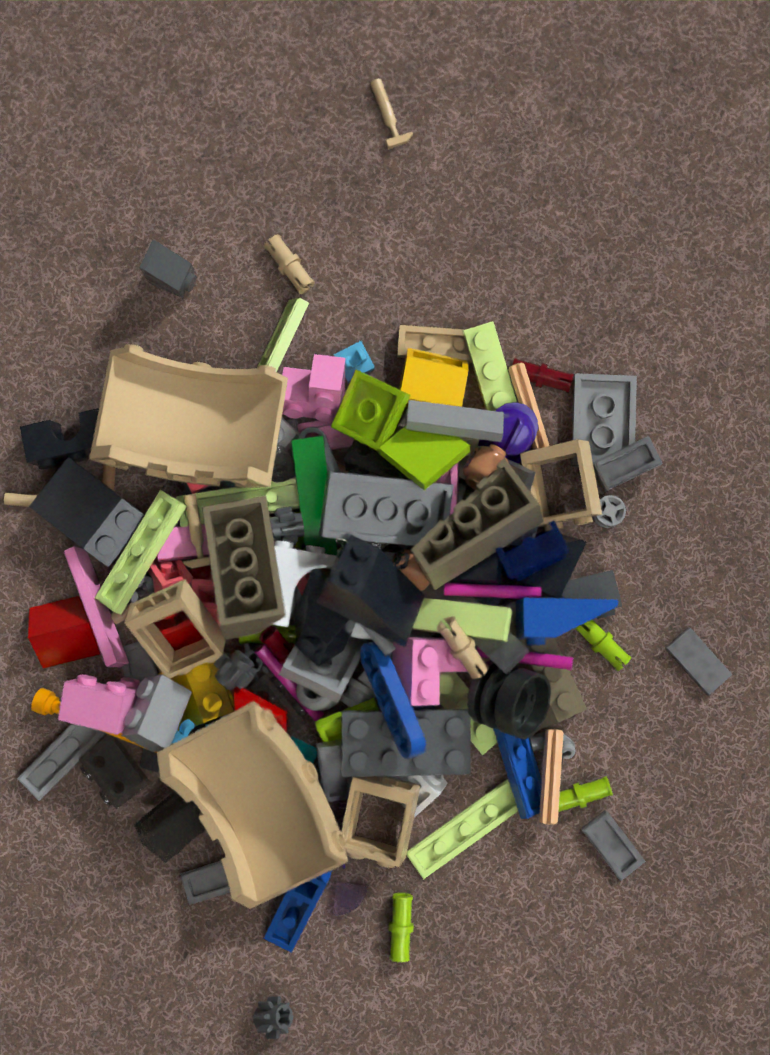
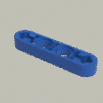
M375 642L364 643L360 650L361 662L399 753L405 759L423 755L426 749L425 737L390 655L385 656Z

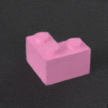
M314 354L312 370L284 367L282 375L288 378L282 415L294 419L306 417L314 418L321 422L333 421L345 392V358Z
M409 637L405 647L393 642L396 649L393 651L392 662L411 706L439 705L440 672H467L461 661L455 659L450 653L451 647L444 637Z
M78 675L77 679L64 682L58 720L113 734L122 733L125 728V717L133 708L137 699L136 691L140 681L134 678H121L119 682L103 684L97 682V678L94 676Z

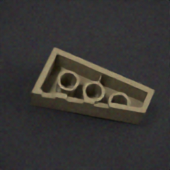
M505 458L497 465V470L488 478L484 477L476 485L477 489L465 501L462 499L454 507V512L445 521L441 520L411 549L419 568L434 590L544 522L540 504Z

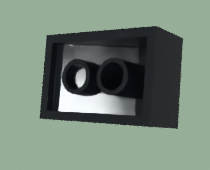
M69 457L65 459L29 505L31 509L108 567L131 539L145 516L143 512Z
M350 534L335 559L317 603L405 647L425 595L379 548Z

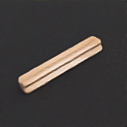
M517 363L511 365L508 371L518 403L525 404L532 409L538 419V432L532 448L535 450L547 447L549 442L525 364Z
M546 729L539 821L548 825H554L558 822L563 731L559 729Z

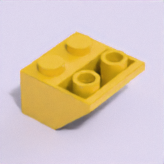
M407 348L399 390L410 394L409 400L462 407L468 375V361Z

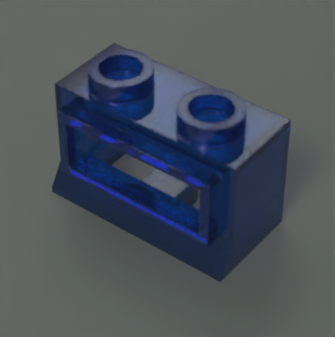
M555 520L549 523L552 530L536 538L526 537L521 545L507 552H504L501 546L496 548V552L509 578L512 580L516 578L519 581L567 558L566 554L570 550Z

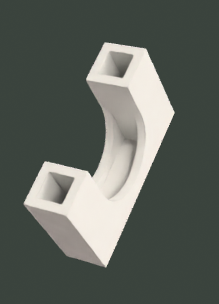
M275 540L274 546L286 617L273 625L288 627L293 593L298 581L313 569H331L337 556L324 554L325 548L306 545V551L293 549L294 543ZM356 623L350 636L372 640L365 629Z

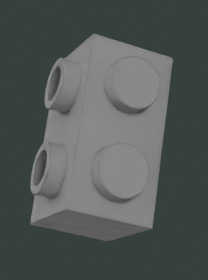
M162 674L145 677L137 688V699L134 706L125 717V728L121 736L152 752L161 751L170 746L192 691Z

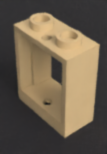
M577 439L520 454L522 466L536 472L530 492L540 504L544 520L537 527H544L545 532L563 529V523L574 521V526L592 523V517L602 515L589 441ZM577 457L586 509L550 516L541 465Z
M185 579L130 604L125 624L167 678H172L178 674H187L194 667L206 662L212 663L223 655L226 640L221 628ZM184 610L204 639L174 651L154 622Z
M388 776L352 777L342 833L347 840L346 855L353 859L368 858L375 860L378 865L386 868L400 867L406 858L421 785ZM363 793L406 804L397 847L355 836Z

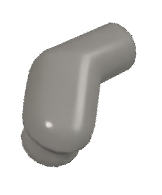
M545 732L529 737L533 751L544 748ZM563 733L562 758L570 759L576 753L575 743Z

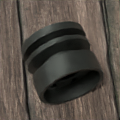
M492 660L486 661L485 663L489 666L487 672L484 674L479 668L478 672L481 677L472 679L468 691L467 708L469 716L474 722L499 729L501 732L520 739H527L533 736L545 720L550 706V682L545 675L524 668L519 669L518 666H514L506 674Z

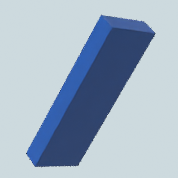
M493 728L520 819H528L539 814L542 779L530 739H520Z

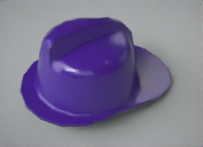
M512 402L496 409L497 412H504L502 441L479 439L478 446L489 447L491 444L496 445L505 451L506 459L519 464L521 462L520 454L528 451L536 438L538 419L533 410L525 404Z

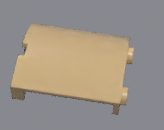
M126 344L124 348L110 350L89 459L122 470H128V466H135L146 469L145 475L178 482L220 486L221 481H230L235 483L237 488L270 487L288 378L277 373L274 367L259 365L256 369L212 368L209 364L203 362H194L192 365L144 352L142 347L133 344Z
M252 702L157 752L161 781L176 791L187 803L192 800L202 812L198 818L206 828L212 841L219 840L226 856L221 859L227 876L233 901L251 909L348 862L345 851L347 840L337 826L327 798L317 780L318 774L314 765L305 760L292 739L276 722L271 711L264 710L258 704Z

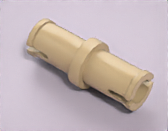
M274 235L268 240L271 244L266 242L264 248L279 265V272L282 275L286 274L299 294L309 291L310 287L308 285L313 287L315 281L311 279L300 264L301 259L299 256L290 251L280 235Z
M455 617L445 618L444 620L451 630L449 631L442 621L437 625V630L451 647L450 653L455 659L461 661L472 679L481 677L475 665L484 674L489 666L475 649L476 644L472 637L466 636Z

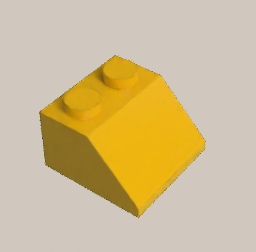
M216 661L212 663L206 662L194 667L187 674H178L169 678L192 691L178 726V731L181 723L186 719H190L197 726L234 712V700L231 691L224 687L215 677L219 670L214 665Z

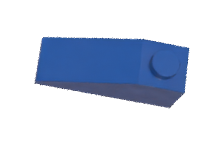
M522 598L516 601V638L518 640H526V645L528 646L546 645V640L556 638L617 607L618 600Z
M333 870L287 891L263 939L292 953Z

